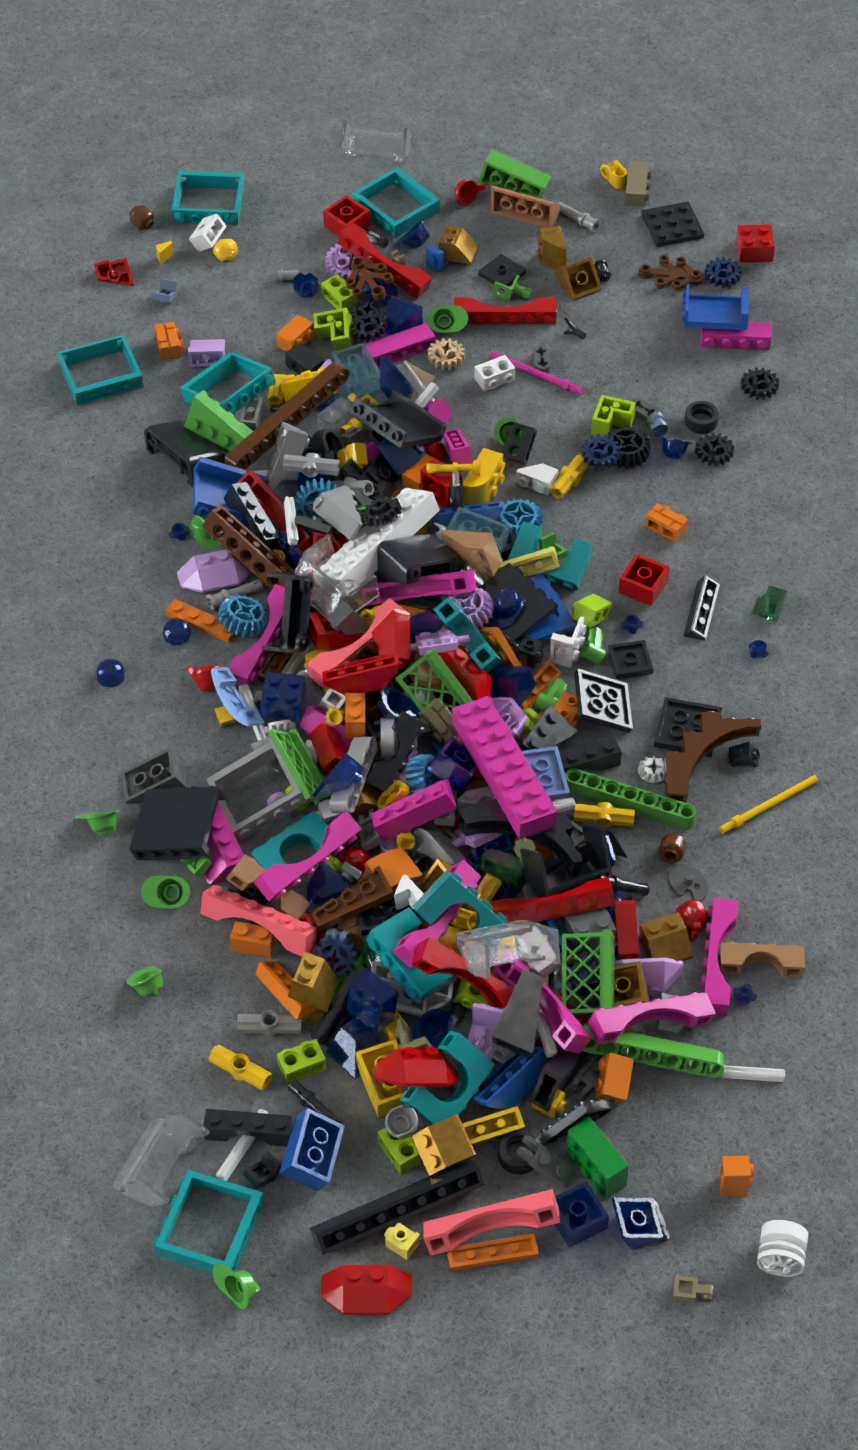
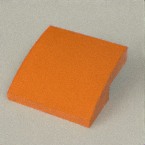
M402 847L379 854L364 864L371 874L374 873V868L380 866L393 892L396 891L403 875L406 874L412 882L421 881L423 876Z

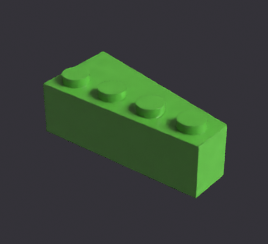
M492 149L484 163L478 184L487 183L491 184V187L492 185L499 186L510 191H519L521 194L541 199L548 187L551 176Z
M202 390L193 398L184 427L231 451L253 431L243 422L237 421L231 412L225 411L219 402L213 401L207 396L208 393Z

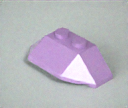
M228 549L193 556L177 572L181 588L205 593L238 586L253 572L235 558Z
M490 698L513 738L517 740L528 719L527 715L512 698Z
M669 958L623 959L614 961V966L641 961L649 996L665 993L682 975L683 961Z

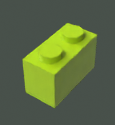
M593 593L574 603L571 618L578 622L580 617H584V625L591 628L607 619L612 602Z

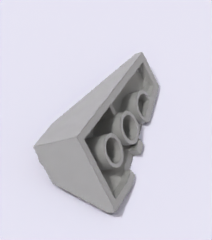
M283 421L275 441L277 451L271 456L272 469H269L266 477H268L267 485L273 491L288 473V470H283L284 456H301L304 448L308 447L310 441L305 431Z
M344 485L321 493L315 499L312 509L353 541L362 526L360 514L356 511L357 502L353 500L355 496L354 491Z

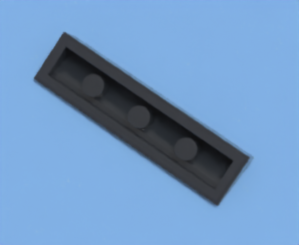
M706 575L697 582L683 635L684 637L704 641L707 637L720 587L719 583Z

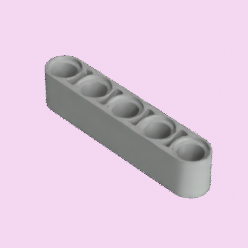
M375 737L353 738L329 801L332 813L354 812L377 751Z

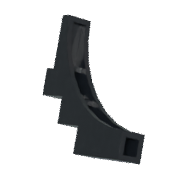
M496 798L460 808L458 811L457 822L465 836L480 833H503L517 836ZM564 813L557 815L556 827L526 837L554 853L566 865L572 875L580 873L583 858L581 853L575 849L574 841L571 838L573 824L566 818Z

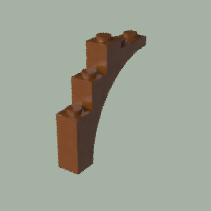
M702 712L699 722L700 732L689 731L683 733L682 753L677 751L665 753L663 764L666 797L686 803L690 777L705 755L728 741L742 737L759 736L762 726L761 719H722L721 712Z

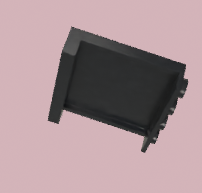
M397 390L392 391L389 401L366 404L358 397H355L350 410V414L399 448L442 441L447 427L445 423Z
M510 563L506 564L478 588L487 591L494 605L492 618L488 619V623H484L483 627L497 626L516 643L552 613L557 617L560 616L557 610V603L552 598L549 600L541 588L537 589L529 577L525 578L523 576V572L519 567H513Z
M218 786L146 789L129 850L137 860L210 858L212 851L207 846L218 800H225L226 797Z

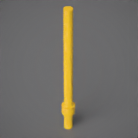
M813 775L744 814L732 817L729 822L719 827V831L724 834L733 828L741 827L747 820L817 783V776Z

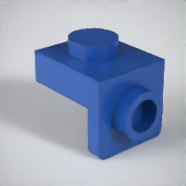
M431 245L426 248V266L440 271L449 265V261L443 260L444 251Z

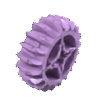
M476 588L471 592L454 594L453 597H449L459 605L476 628H483V624L488 623V619L492 618V613L494 612L493 601L487 591H484L482 588Z

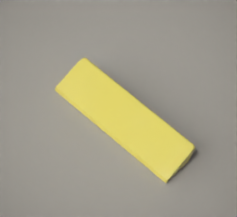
M553 546L501 562L496 573L506 564L510 563L513 567H519L526 578L559 568L560 565ZM484 575L486 581L492 577Z

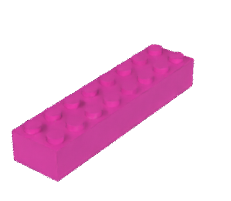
M489 696L452 708V724L518 838L522 839L556 827L558 811Z

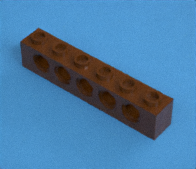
M222 505L211 510L202 527L268 587L273 589L275 584L285 587L286 579L268 577V573L295 571Z

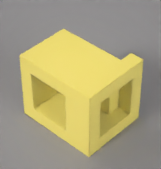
M397 1223L395 1227L389 1226L384 1235L386 1237L385 1246L406 1260L409 1259L420 1245V1234L414 1233L401 1223Z

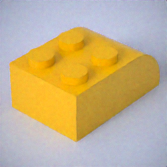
M486 448L482 449L476 459L480 460V476H474L473 471H470L463 482L464 506L489 503L491 498L496 496L498 486L502 485L505 479L503 474L505 462H503L502 453Z
M396 1039L355 1052L361 1078L378 1118L386 1116L393 1108L400 1105L406 1106L400 1101V1098L408 1087L393 1085L386 1081L384 1083L378 1082L372 1070L375 1064L399 1048Z

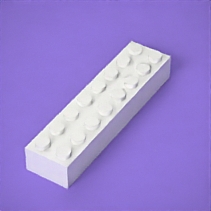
M411 488L403 489L396 497L402 507V513L397 514L398 518H393V522H388L386 525L380 524L378 527L376 525L372 527L366 525L357 533L353 541L350 540L345 543L337 553L333 554L314 573L321 592L348 598L378 570L377 548L382 541L413 536L439 511L433 492Z

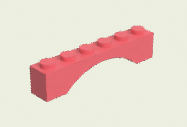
M389 598L376 609L372 625L359 640L339 650L322 652L307 663L308 676L325 688L326 686L322 682L323 671L330 670L344 663L357 661L358 659L354 658V655L366 642L374 641L372 631L393 609L406 610Z
M213 885L202 893L200 914L216 921L231 917L254 921L270 931L287 951L302 957L304 952L310 953L315 947L317 927L307 922L297 920L288 914L278 912L254 900H249L238 893H232L221 886Z
M553 1189L423 1222L424 1240L429 1254L432 1256L451 1251L469 1238L495 1228L506 1226L541 1228L560 1223L559 1207Z

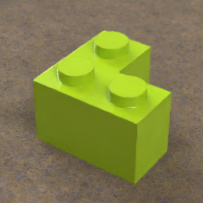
M347 308L313 314L314 330L320 339L331 337V341L337 350L354 348L353 336L350 330V324H353L352 316Z
M601 395L592 418L591 434L597 436L600 434V436L604 437L608 432H611L613 426H621L622 428L628 426V428H631L635 418L636 402Z

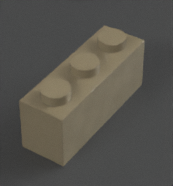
M629 161L625 206L645 207V201L649 200V191H646L650 190V180H647L651 179V169H648L649 162Z

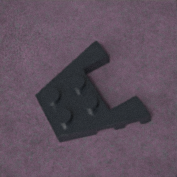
M373 429L367 435L377 447L385 438ZM380 450L364 470L352 458L347 460L339 470L347 477L356 480H369L374 484L385 485L386 495L392 493L402 480V474L399 476L396 474Z

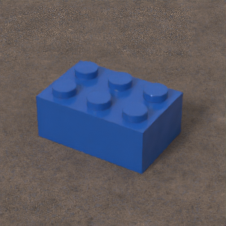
M306 1108L295 1117L279 1174L315 1191H319L329 1184L345 1125Z

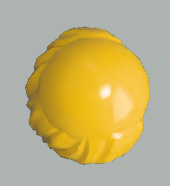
M220 239L214 244L213 253L221 262L226 260L232 261L238 254V247L232 239Z

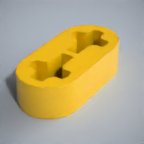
M397 780L379 797L377 802L378 808L382 809L407 797L410 787L406 783Z

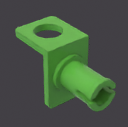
M517 275L511 287L495 282L491 294L510 301L514 294L528 300L532 289L518 285L519 275ZM497 288L504 289L505 294H500Z

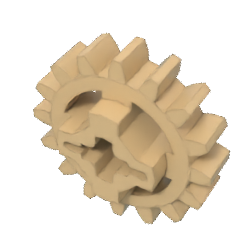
M442 338L441 342L435 340V344L431 343L430 348H428V360H430L431 365L435 364V368L440 366L442 370L445 368L451 370V367L457 368V364L462 365V361L465 360V348H463L462 343L458 344L457 340L452 342L451 338L448 341Z

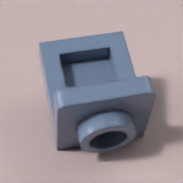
M162 278L160 280V289L154 293V300H159L163 304L173 301L177 297L178 282Z

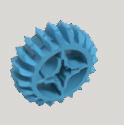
M314 478L312 484L307 481L306 486L301 485V491L296 492L298 497L295 498V503H297L295 509L298 510V516L322 518L316 512L309 511L305 505L313 508L315 499L321 493L335 489L337 485L332 484L330 486L331 481L328 480L324 483L323 478L320 479V482H317ZM317 491L315 495L307 497L311 493Z
M513 498L511 502L506 500L502 512L494 520V526L503 527V529L509 528V532L513 531L517 537L523 521L540 526L542 529L543 514L539 506L535 505V502L529 503L528 499L522 501L521 498L520 500Z
M237 594L235 597L231 595L229 598H225V601L220 605L218 613L220 624L223 625V629H228L229 633H235V636L241 635L242 638L245 636L248 638L252 636L257 637L268 626V609L264 608V604L259 603V600L246 597L245 594L243 597Z
M431 754L414 756L407 763L408 769L405 770L407 774L405 779L410 787L409 793L411 795L438 781L444 780L445 777L443 775V768L440 767V762H437V758Z

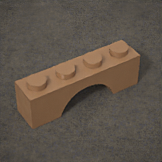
M244 854L226 880L241 891L252 887L258 888L253 882L267 869L260 866L254 858ZM289 886L285 889L287 892L279 899L273 898L276 911L288 914L299 920L310 903L303 895L297 894Z
M721 943L719 968L723 975H741L746 966L756 962H764L774 966L782 977L803 978L805 970L804 946Z

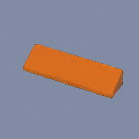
M547 660L513 697V700L522 711L525 708L532 709L540 693H544L552 679L558 678L562 672L550 660Z
M276 960L259 962L256 976L295 1019H301L318 1009L287 997L293 978Z

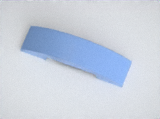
M228 667L213 668L211 674L216 691L228 712L245 726L263 725L264 720L256 708L249 709L234 687L237 680Z

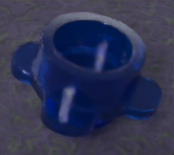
M175 523L171 528L172 531L169 532V537L183 541L186 539L187 533L190 532V528L186 527L183 523Z
M629 615L625 618V622H621V628L628 630L630 634H635L639 628L643 627V622L636 615Z
M755 640L748 645V648L751 650L750 657L766 658L769 654L766 651L767 644L762 640Z
M745 983L742 987L733 988L732 993L736 996L738 1004L747 1005L757 999V995L753 993L750 984Z

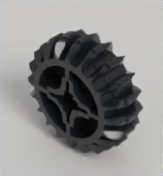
M620 426L618 430L613 428L612 432H608L607 438L613 437L614 442L618 441V446L620 447V459H617L619 468L622 465L626 469L628 466L633 468L636 465L641 466V463H645L647 458H649L651 451L650 440L646 433L641 432V429L635 430V427L631 429L628 426L626 428Z

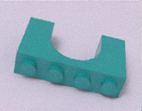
M523 521L508 560L536 551L539 539L543 533L540 526ZM574 538L567 558L559 564V568L543 572L544 577L549 579L551 584L557 582L569 590L573 588L579 589L594 551L592 543Z
M448 597L434 609L442 621L457 636L469 634L470 643L464 644L471 652L470 656L483 671L489 673L503 662L454 600Z
M313 811L309 815L303 816L294 825L288 826L279 835L270 838L261 847L255 848L250 855L264 869H268L274 864L286 865L287 863L281 856L291 846L304 844L318 851L328 825ZM344 849L336 856L334 854H331V856L338 857L344 852Z
M446 870L413 905V908L432 925L453 904L467 903L473 906L477 913L476 924L457 947L463 955L476 965L510 929L506 924L508 920L500 912L495 914L491 910L493 906L486 899L481 901L477 897L479 893L473 887L463 885V878L456 872L451 874Z
M410 907L372 929L366 941L369 947L378 954L383 965L388 967L393 973L395 980L406 989L408 996L419 1004L454 982L457 977L449 974L427 975L415 967L410 969L393 952L403 936L417 931L422 924Z
M449 1031L438 1046V1049L450 1058L458 1068L461 1081L455 1092L446 1099L438 1100L424 1087H408L400 1098L402 1103L409 1108H413L417 1116L429 1126L464 1112L468 1101L477 1094L479 1086L483 1080L490 1076L491 1069L495 1065L459 1032Z

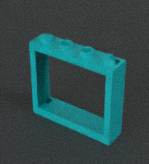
M398 167L352 193V199L370 210V219L394 238L440 212V199ZM394 183L423 205L396 222L367 200Z
M179 170L171 209L173 222L200 223L203 218L218 214L225 224H239L245 186L244 173ZM184 187L238 189L235 209L180 208Z
M124 334L57 352L59 365L77 406L144 387L141 371ZM119 351L123 352L132 373L76 388L68 370V365Z
M230 351L180 387L184 401L191 405L195 395L202 390L206 392L235 370L249 375L254 379L223 402H219L225 411L234 414L276 383L273 370L268 366Z
M188 1170L186 1176L180 1180L178 1195L172 1198L169 1215H165L163 1219V1229L155 1237L153 1246H155L157 1256L213 1273L214 1266L219 1263L226 1265L233 1272L236 1271L264 1203L263 1192ZM192 1185L249 1202L225 1261L167 1244Z

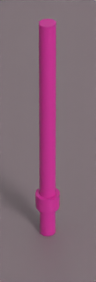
M494 351L490 354V358L493 359L503 356ZM508 358L515 368L556 384L563 390H570L580 395L584 391V388L572 384L567 379L562 380Z

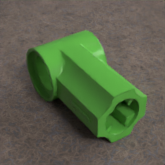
M596 627L589 628L586 631L585 644L580 651V656L596 665L605 656V650L602 648L603 634L601 629Z
M560 678L552 679L545 692L540 693L535 709L542 711L549 705L554 708L562 693L566 692L567 684Z

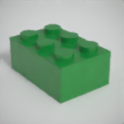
M590 1117L568 1130L566 1154L570 1161L577 1163L582 1176L589 1178L594 1191L598 1195L601 1194L606 1200L627 1186L629 1165Z

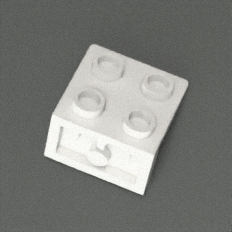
M580 617L572 638L553 633L550 645V661L552 663L572 668L573 663L578 661L580 656L579 649L583 647L586 637H583L587 625H584V617Z

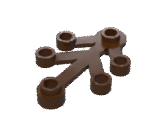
M661 255L659 257V264L668 270L652 269L650 265L643 264L639 268L638 273L642 279H649L652 275L664 276L666 278H657L655 280V287L663 289L666 285L672 283V289L675 291L681 290L682 287L690 283L699 285L704 280V274L699 270H693L686 264V258L677 257L676 266L685 271L680 272L669 262L668 255Z
M355 257L351 262L353 271L345 282L348 289H353V297L360 299L363 296L362 289L367 282L371 288L373 298L376 301L384 300L386 296L384 287L377 285L373 279L383 280L385 284H391L394 281L392 273H386L387 268L384 263H367V260L363 257ZM367 269H369V270H377V273H376V272H368ZM361 273L362 276L357 284L356 278Z

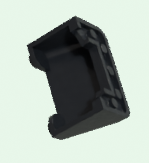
M176 420L147 427L144 430L146 450L151 454L162 452L180 467V473L182 475L185 473L188 476L189 480L186 482L192 488L194 468L200 457L225 464L223 451L217 449L201 435L185 428L186 421Z
M433 534L384 540L377 548L378 579L406 585L416 583L421 575V567L436 564L447 573L464 570L463 560L440 538Z

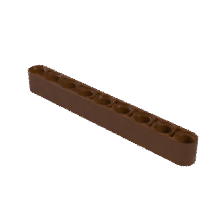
M331 363L225 456L224 463L243 470L249 468L275 445L282 421L294 427L298 425L349 379V370L336 363Z

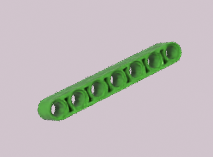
M569 769L565 773L570 794L599 803L608 802L616 808L635 809V814L678 828L690 829L694 826L696 809L691 804L579 769Z
M583 1025L592 1036L583 1049L585 1052L603 1056L608 1053H614L634 1059L633 1062L710 1078H718L724 1073V1055L718 1050L624 1031L614 1042L597 1045L589 1025Z

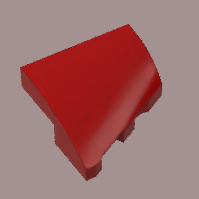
M127 258L112 262L109 259L93 264L98 281L134 286Z

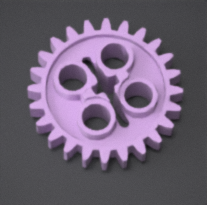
M335 244V248L331 247L330 251H327V256H325L327 272H331V277L337 274L345 280L350 277L353 271H350L352 253L342 246ZM367 269L368 272H375V271H376V270H369V269ZM361 273L357 276L356 283L361 278Z

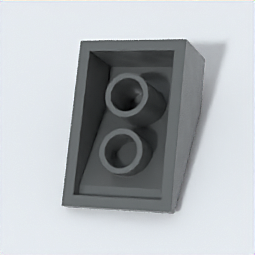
M171 747L121 772L124 799L127 804L143 802L146 789L188 788L183 759Z
M606 908L560 917L567 934L603 932V929H612L615 944L616 928ZM591 939L586 945L595 950L600 945V939ZM570 940L575 950L580 943L577 940ZM583 947L577 954L587 952L588 950Z

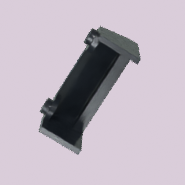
M296 572L268 573V577L286 579L281 643L263 645L262 649L285 653L303 652L309 646L308 632L314 581L311 576Z
M588 823L582 824L585 843L579 845L576 850L581 853L583 864H581L580 873L572 875L567 867L546 875L543 854L525 848L520 849L525 880L538 898L561 894L577 888L588 881L594 880L597 874L612 876L605 828Z

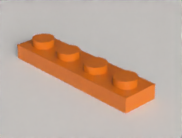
M174 599L165 610L166 616L227 643L235 636V633H229L228 629H223V625L220 624L218 617L180 600Z
M535 1233L459 1245L453 1250L447 1251L450 1272L539 1258Z

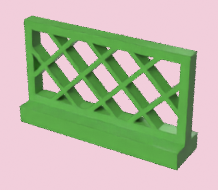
M435 649L427 651L422 658L395 678L419 711L423 709L421 704H425L426 707L429 703L430 691L440 692L439 699L443 701V693L451 694L453 697L452 706L445 705L449 708L457 707L455 706L456 702L460 706L473 701ZM424 661L430 666L429 674L419 673L420 664ZM408 674L415 675L414 687L407 686L402 679ZM418 676L428 677L427 688L417 687ZM432 677L439 678L441 681L440 690L430 689ZM417 689L427 691L425 702L417 700Z
M292 728L288 732L274 729L267 732L305 799L313 801L315 805L329 799L332 795V790L298 731Z
M603 929V932L562 934V1003L567 1008V1002L573 997L581 1003L576 1009H568L572 1015H593L594 1011L600 1009L590 1008L586 1005L594 996L600 1001V1008H614V935L612 929ZM591 939H600V945L594 951L586 945ZM567 940H577L580 945L572 952L567 947ZM583 947L591 953L584 961L576 955ZM595 956L600 961V965L593 971L587 963ZM574 957L581 964L572 972L567 967V963ZM583 967L591 973L584 981L576 975ZM595 976L600 981V985L593 991L587 983ZM574 977L581 984L571 991L567 987V983ZM583 987L591 993L584 1001L576 995Z

